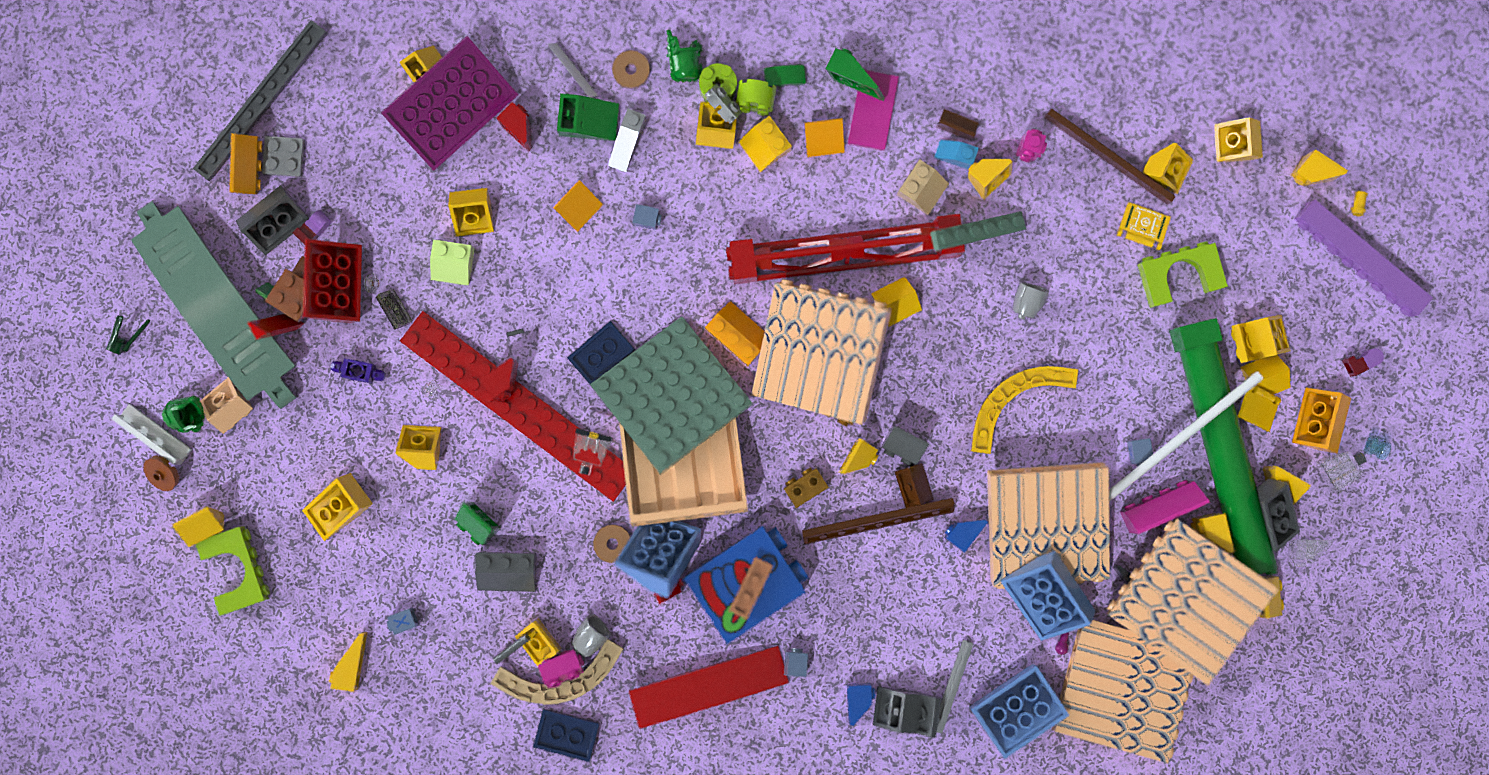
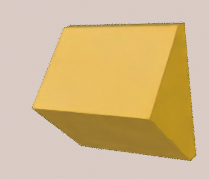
M905 276L871 293L875 302L885 303L887 308H891L888 327L922 310L917 293Z
M1278 355L1261 358L1240 367L1245 380L1255 372H1258L1263 377V380L1255 386L1273 395L1291 388L1290 368Z
M207 506L173 523L172 526L189 548L223 531L224 514Z
M539 618L515 636L517 640L524 634L530 636L531 639L522 647L536 665L542 664V661L550 659L562 649Z

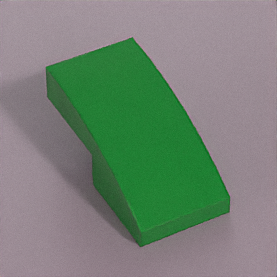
M804 65L764 68L765 82H768L769 87H773V85L784 87L786 85L806 84Z

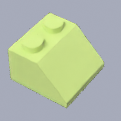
M433 240L430 256L431 280L469 286L475 248L467 244Z

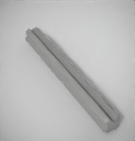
M963 640L940 704L937 733L943 732L973 647V643Z

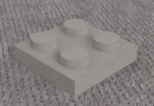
M265 136L262 174L302 177L305 140L301 138Z

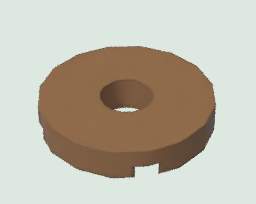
M629 50L622 52L616 57L613 62L612 72L614 79L619 85L624 88L635 89L645 84L649 78L650 67L644 55L638 51ZM634 65L636 72L628 74L626 72L627 66Z
M607 525L601 528L596 533L593 541L596 555L602 561L614 563L630 539V535L623 527L617 525ZM611 538L616 539L618 542L617 548L613 550L607 546V541Z

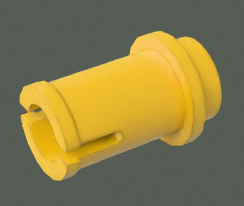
M1355 192L1353 207L1350 208L1352 215L1363 216L1366 213L1367 192Z

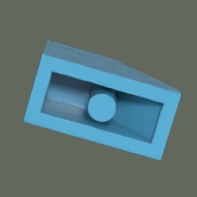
M940 140L934 158L969 169L975 161L979 148L963 142Z

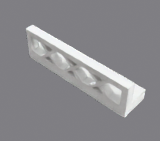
M129 404L121 415L115 414L112 417L113 421L162 457L168 459L173 465H181L192 451L189 446L132 404Z

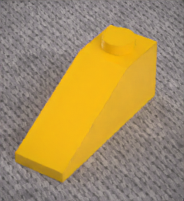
M368 632L359 633L334 668V671H331L329 676L330 689L350 692L358 690Z

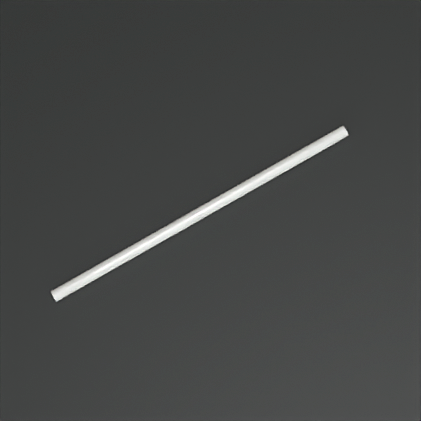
M1255 372L1110 488L1109 502L1263 380V377L1258 372Z

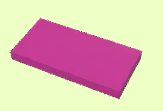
M865 70L879 87L885 99L881 101L857 91L847 144L885 151L899 76Z

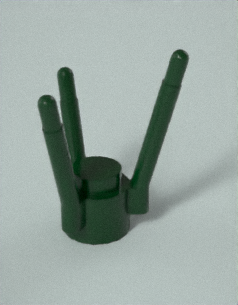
M118 315L106 349L118 355H121L122 351L127 352L130 345L150 323L149 319L145 321L125 344V339L118 336L124 317Z

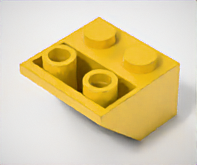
M433 45L414 51L399 63L411 80L415 82L439 61L442 56Z

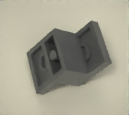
M878 687L873 726L897 733L919 734L936 738L941 698L915 691H899Z

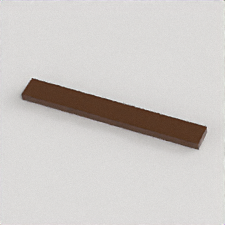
M1050 109L1044 118L1166 205L1175 199L1174 194L1054 109Z
M953 498L805 529L802 530L803 541L806 545L954 512L955 503Z

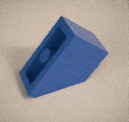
M982 519L957 522L954 525L950 524L944 532L947 534L944 538L961 552L965 553L987 525L988 521Z
M870 683L846 684L850 726H854L872 706V699H875V688H871Z

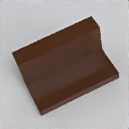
M944 109L936 128L972 141L979 123Z
M923 463L895 471L906 508L934 500Z

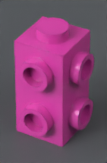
M1028 130L1021 138L1015 156L1020 157L1021 161L1028 163L1034 161L1037 157L1040 158L1047 147V142H1045L1046 136L1042 135V132L1039 130Z
M566 650L560 656L545 659L542 661V664L537 666L547 688H556L568 679L574 680L578 678L580 674L584 673L582 666L585 664L581 654L577 655L574 650Z

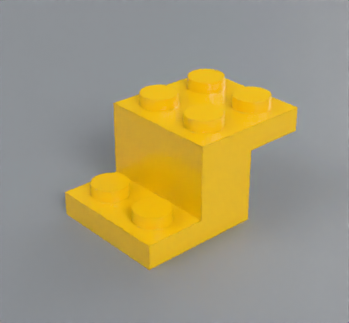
M1282 315L1270 316L1231 326V336L1237 347L1236 356L1241 363L1291 351Z

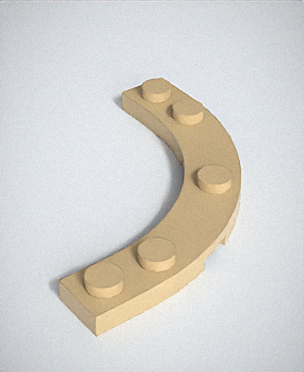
M608 639L594 661L584 670V673L574 680L562 682L556 688H547L545 684L525 680L500 666L490 684L508 695L525 702L545 705L567 702L586 694L597 686L608 675L624 648Z

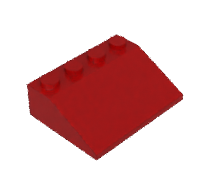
M305 239L304 318L341 323L360 322L362 245Z

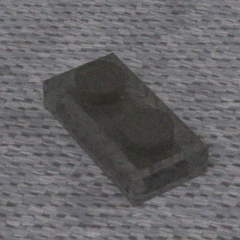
M394 288L379 293L376 296L394 330L409 325L412 322Z

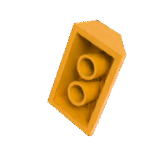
M231 133L230 193L257 195V191H261V179H258V172L262 170V160H258L259 152L262 153L263 143L259 141L258 136Z
M731 301L705 326L707 332L747 367L761 352L765 331Z
M1305 388L1292 443L1338 454L1351 398L1339 392Z

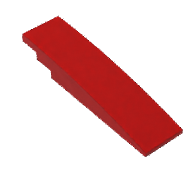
M777 645L667 677L666 679L631 689L628 692L638 727L641 729L787 684L789 681L787 676L784 675V664L779 646Z

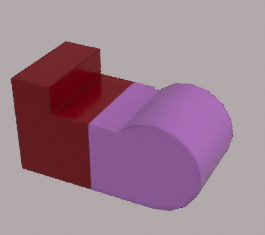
M318 210L300 228H297L293 234L305 245V239L317 240L330 226L332 221L321 210Z
M1374 348L1364 351L1362 356L1355 358V356L1342 359V362L1349 376L1353 377L1382 363L1384 354L1380 349Z

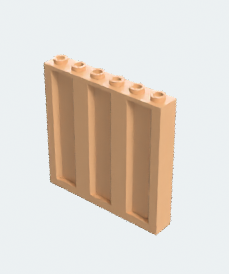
M736 418L661 475L619 423L629 516L632 527L748 512Z

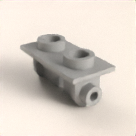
M716 84L705 94L706 100L714 109L719 105L722 107L718 114L725 122L732 123L742 113L738 104L730 100L727 92L721 86Z

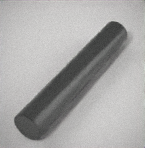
M524 634L493 658L494 662L499 664L531 639L530 636Z

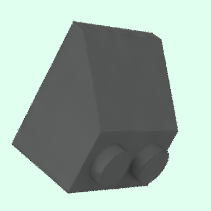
M893 426L890 428L881 448L884 449V454L892 458L896 455L902 458L900 462L911 467L912 464H918L930 443Z

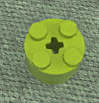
M715 63L704 68L699 78V89L702 98L708 102L705 94L716 85V82H719L721 87L727 92V96L732 100L737 92V77L731 67Z
M747 79L746 83L740 80L736 103L742 113L755 111L758 112V115L769 116V112L773 111L777 87L773 85L771 88L768 86V82Z

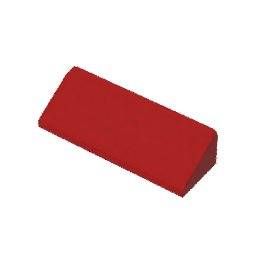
M286 314L247 323L257 340L292 332L304 325L302 321L298 322Z

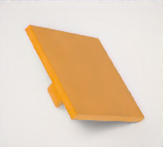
M842 118L804 122L807 157L845 153Z
M579 180L553 208L578 232L603 204Z

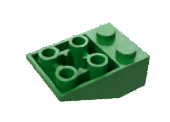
M560 93L557 122L558 135L616 141L619 103L581 95Z

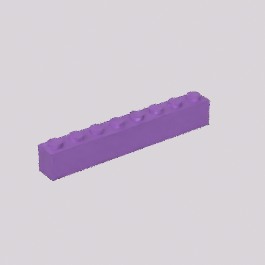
M1316 199L1308 202L1295 218L1298 222L1297 225L1301 229L1308 230L1315 241L1326 245L1328 252L1338 255L1345 266L1352 267L1357 271L1356 275L1369 281L1375 291L1382 292L1386 296L1385 299L1391 304H1396L1400 307L1401 313L1405 316H1418L1433 299L1432 296Z

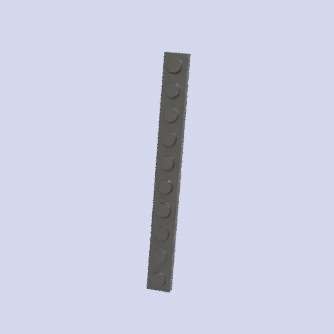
M312 20L309 21L193 167V170L206 180H212L231 156V133L247 135L328 34L323 28Z

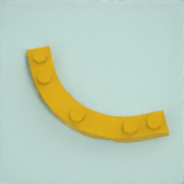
M1054 366L1036 367L1016 373L1001 382L987 396L977 414L970 452L991 454L996 421L1005 405L1015 396L1025 390L1039 386L1075 389L1078 369Z

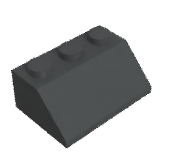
M280 185L237 219L236 223L240 231L266 256L289 238L297 228H300L309 220V217L292 196Z
M1268 478L1257 487V492L1273 551L1277 552L1296 536L1300 529L1288 482Z
M476 552L475 577L477 591L536 592L537 553Z

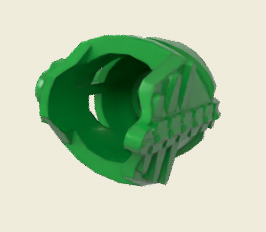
M667 30L668 46L666 50H668V54L666 57H669L671 78L675 82H697L703 70L702 63L699 64L702 45L697 40H694L689 47L680 48L677 36H672L671 30Z
M193 395L183 399L170 400L162 411L163 421L168 427L180 433H188L190 431L196 433L200 431L204 425L205 418L203 406L199 401L200 398Z

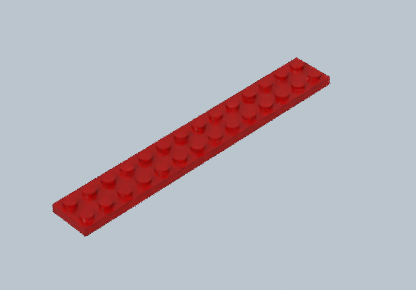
M424 311L420 313L400 339L402 344L614 502L625 488L624 461L595 439L576 434V428L580 429L519 382H515L514 391L511 392L512 396L504 402L493 400L479 380L496 369L497 366ZM588 448L592 449L591 452L599 454L597 457L601 462L597 465L575 459V453L578 454L580 449L588 451ZM582 466L590 468L588 475L580 473Z

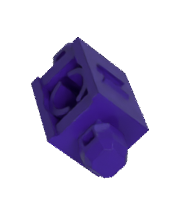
M344 358L343 362L333 361L331 363L332 371L341 373L340 377L352 381L372 384L373 378L375 381H384L386 373L376 369V365L365 363L364 361L360 362ZM360 366L363 371H366V373H361V375L356 376L355 373L351 371V368L355 369L356 367Z

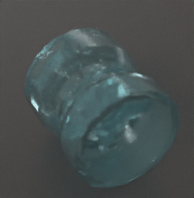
M1370 436L1365 443L1363 452L1368 455L1373 454L1380 460H1385L1390 453L1391 443L1380 441L1377 437Z

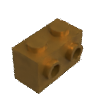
M810 467L801 473L802 477L798 480L794 477L785 483L787 487L784 488V491L795 508H798L829 488L817 468L812 470Z

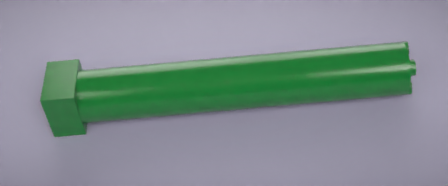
M1217 318L1178 327L1169 331L1174 352L1180 353L1197 419L1231 392L1218 342L1223 339ZM1233 403L1201 428L1200 432L1221 512L1226 515L1234 552H1232L1233 557L1257 575L1264 573L1271 575L1278 572V566L1236 408Z

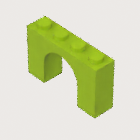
M1206 241L1196 244L1197 248L1190 249V246L1178 249V253L1172 254V251L1161 253V257L1156 259L1153 256L1143 258L1142 262L1138 264V269L1149 308L1173 302L1167 283V273L1175 262L1189 263L1197 270L1204 294L1228 287L1216 243L1209 244Z
M245 526L219 533L195 544L201 561L230 553L237 556L244 565L245 577L242 584L233 591L213 597L219 616L269 599V587L263 582V569L257 564V551L251 546V534Z

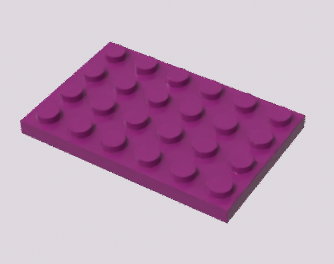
M465 36L380 113L434 171L514 100L518 94L472 40Z

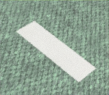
M557 43L547 44L588 97L598 96Z

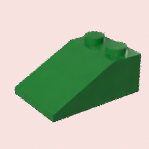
M835 48L825 68L831 78L842 85L884 101L885 97L879 87L859 64L857 59L854 58L853 53L844 48L842 50Z
M464 502L455 517V520L458 522L456 526L463 532L467 531L471 534L470 539L476 545H486L501 529L474 502Z

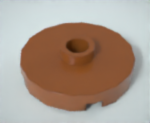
M154 455L143 464L146 478L157 489L162 491L173 490L179 483L177 469L168 464L170 463L168 459Z

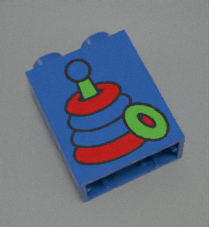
M760 526L684 577V580L726 644H729L806 593L801 584L810 578L797 559L789 565L786 563L780 551L788 547L776 527L766 532L763 526ZM756 557L773 565L746 620L730 612L729 609Z

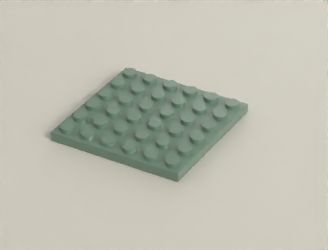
M683 317L677 319L590 384L595 393L660 475L753 405L751 400Z

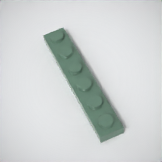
M1022 211L936 230L930 232L935 251L1023 231L1026 230Z

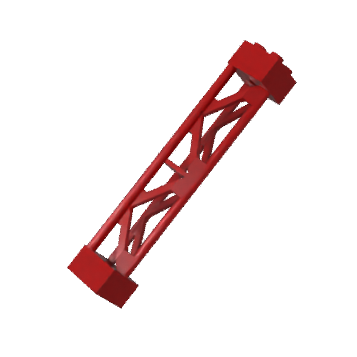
M960 214L937 216L930 223L753 244V239L729 241V247H726L727 261H731L732 266H728L729 279L734 280V284L957 258L965 252L964 245L936 251V254L909 256L934 249L930 232L962 225ZM911 233L920 234V235H912V236H903V237H895V238H887V239H878V240L864 241V240L870 239V238H879V237H887V236H895V235H904V234H911ZM922 242L917 248L894 255L868 254L864 251V249ZM820 244L829 245V246H821V247H812V248H804V249H796V250H787V251L773 252L774 250H779V249H788V248H796V247H804V246H812V245H820ZM831 253L826 259L803 266L777 265L772 262V260ZM850 257L853 259L875 260L872 262L849 264ZM844 259V265L818 268ZM756 267L762 270H777L785 272L757 275Z

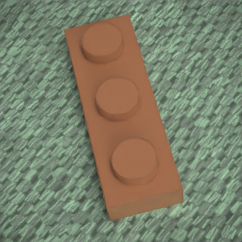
M756 557L754 558L729 609L730 612L747 620L773 565Z

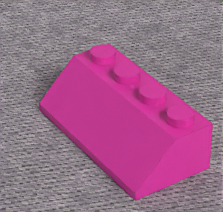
M1185 479L1176 483L1177 487L1173 489L1167 487L1160 490L1159 495L1155 497L1149 495L1142 498V502L1137 505L1134 502L1124 506L1125 510L1120 513L1129 533L1140 534L1210 503L1209 499L1195 481L1188 482Z

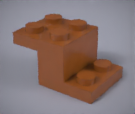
M303 255L293 271L285 268L265 302L298 322L303 318L305 263Z

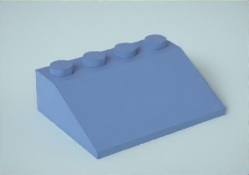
M680 521L637 526L615 560L614 565L650 592L668 598L700 545L701 529Z
M1056 551L1037 557L1001 580V583L1041 641L1089 626L1092 623L1096 610Z
M1031 664L969 706L1004 759L1069 716L1038 667L1034 664Z

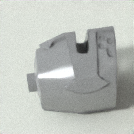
M1020 282L1014 297L1012 310L1019 314L1018 318L1025 320L1026 317L1034 318L1043 308L1049 291L1037 285Z
M595 614L588 615L577 628L572 641V645L576 649L575 652L585 657L593 655L608 640L610 631Z

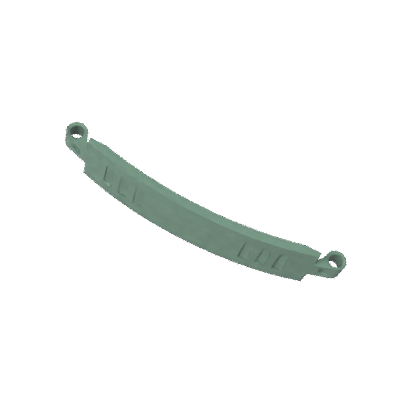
M152 200L138 210L137 214L145 225V230L132 238V243L188 325L242 395L249 401L261 391H265L280 409L295 400L297 397L281 379L283 375L296 367L273 336L259 340L255 338L247 323L258 320L259 317L215 259L182 209L177 206L163 216V213Z

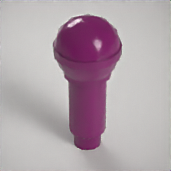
M1069 632L1061 634L1060 641L1055 646V651L1060 655H1065L1069 650L1067 644Z

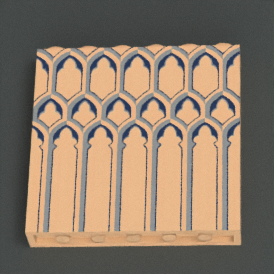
M782 279V282H775L751 395L858 424L865 423L891 308H887L886 304L882 302H875V304L867 303L868 299L856 297V300L848 298L849 295L844 293L830 294L828 289L819 288L818 291L811 289L812 286L807 284L793 285L791 280Z
M1104 462L987 470L990 579L993 587L1005 589L1001 583L1003 578L1037 557L1053 551L1057 552L1077 584L1084 583V581L1102 582L1105 579H1110L1109 470Z
M1174 519L1173 521L1170 520L1164 527L1166 532L1163 536H1158L1152 544L1154 546L1153 550L1150 553H1145L1141 559L1143 564L1140 568H1135L1129 576L1131 578L1130 582L1127 585L1125 583L1118 591L1120 596L1117 600L1113 599L1109 603L1107 614L1206 685H1209L1278 589L1181 521Z
M1092 620L1091 625L1077 630L1059 698L1069 716L1051 729L1058 733L1168 763L1174 753L1172 746L1179 734L1177 727L1179 721L1183 718L1184 711L1182 708L1184 702L1188 699L1189 693L1187 689L1193 680V675L1132 631Z

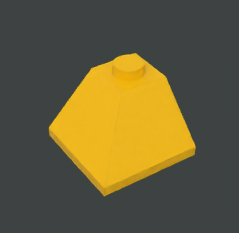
M1172 143L1149 157L1147 164L1144 166L1143 173L1165 189L1178 194L1194 160L1177 143Z
M1315 149L1301 158L1290 176L1294 178L1297 184L1308 186L1333 181L1346 174L1348 170Z
M982 159L980 162H975L968 169V179L984 200L1012 175L1013 161L1010 159Z
M403 425L395 450L396 455L416 469L436 470L440 454L441 427Z
M860 438L856 439L838 473L846 474L867 468L870 464L874 465L879 457L876 454L878 449Z
M1264 466L1263 468L1265 480L1269 478L1288 482L1293 505L1311 487L1310 484L1278 466Z

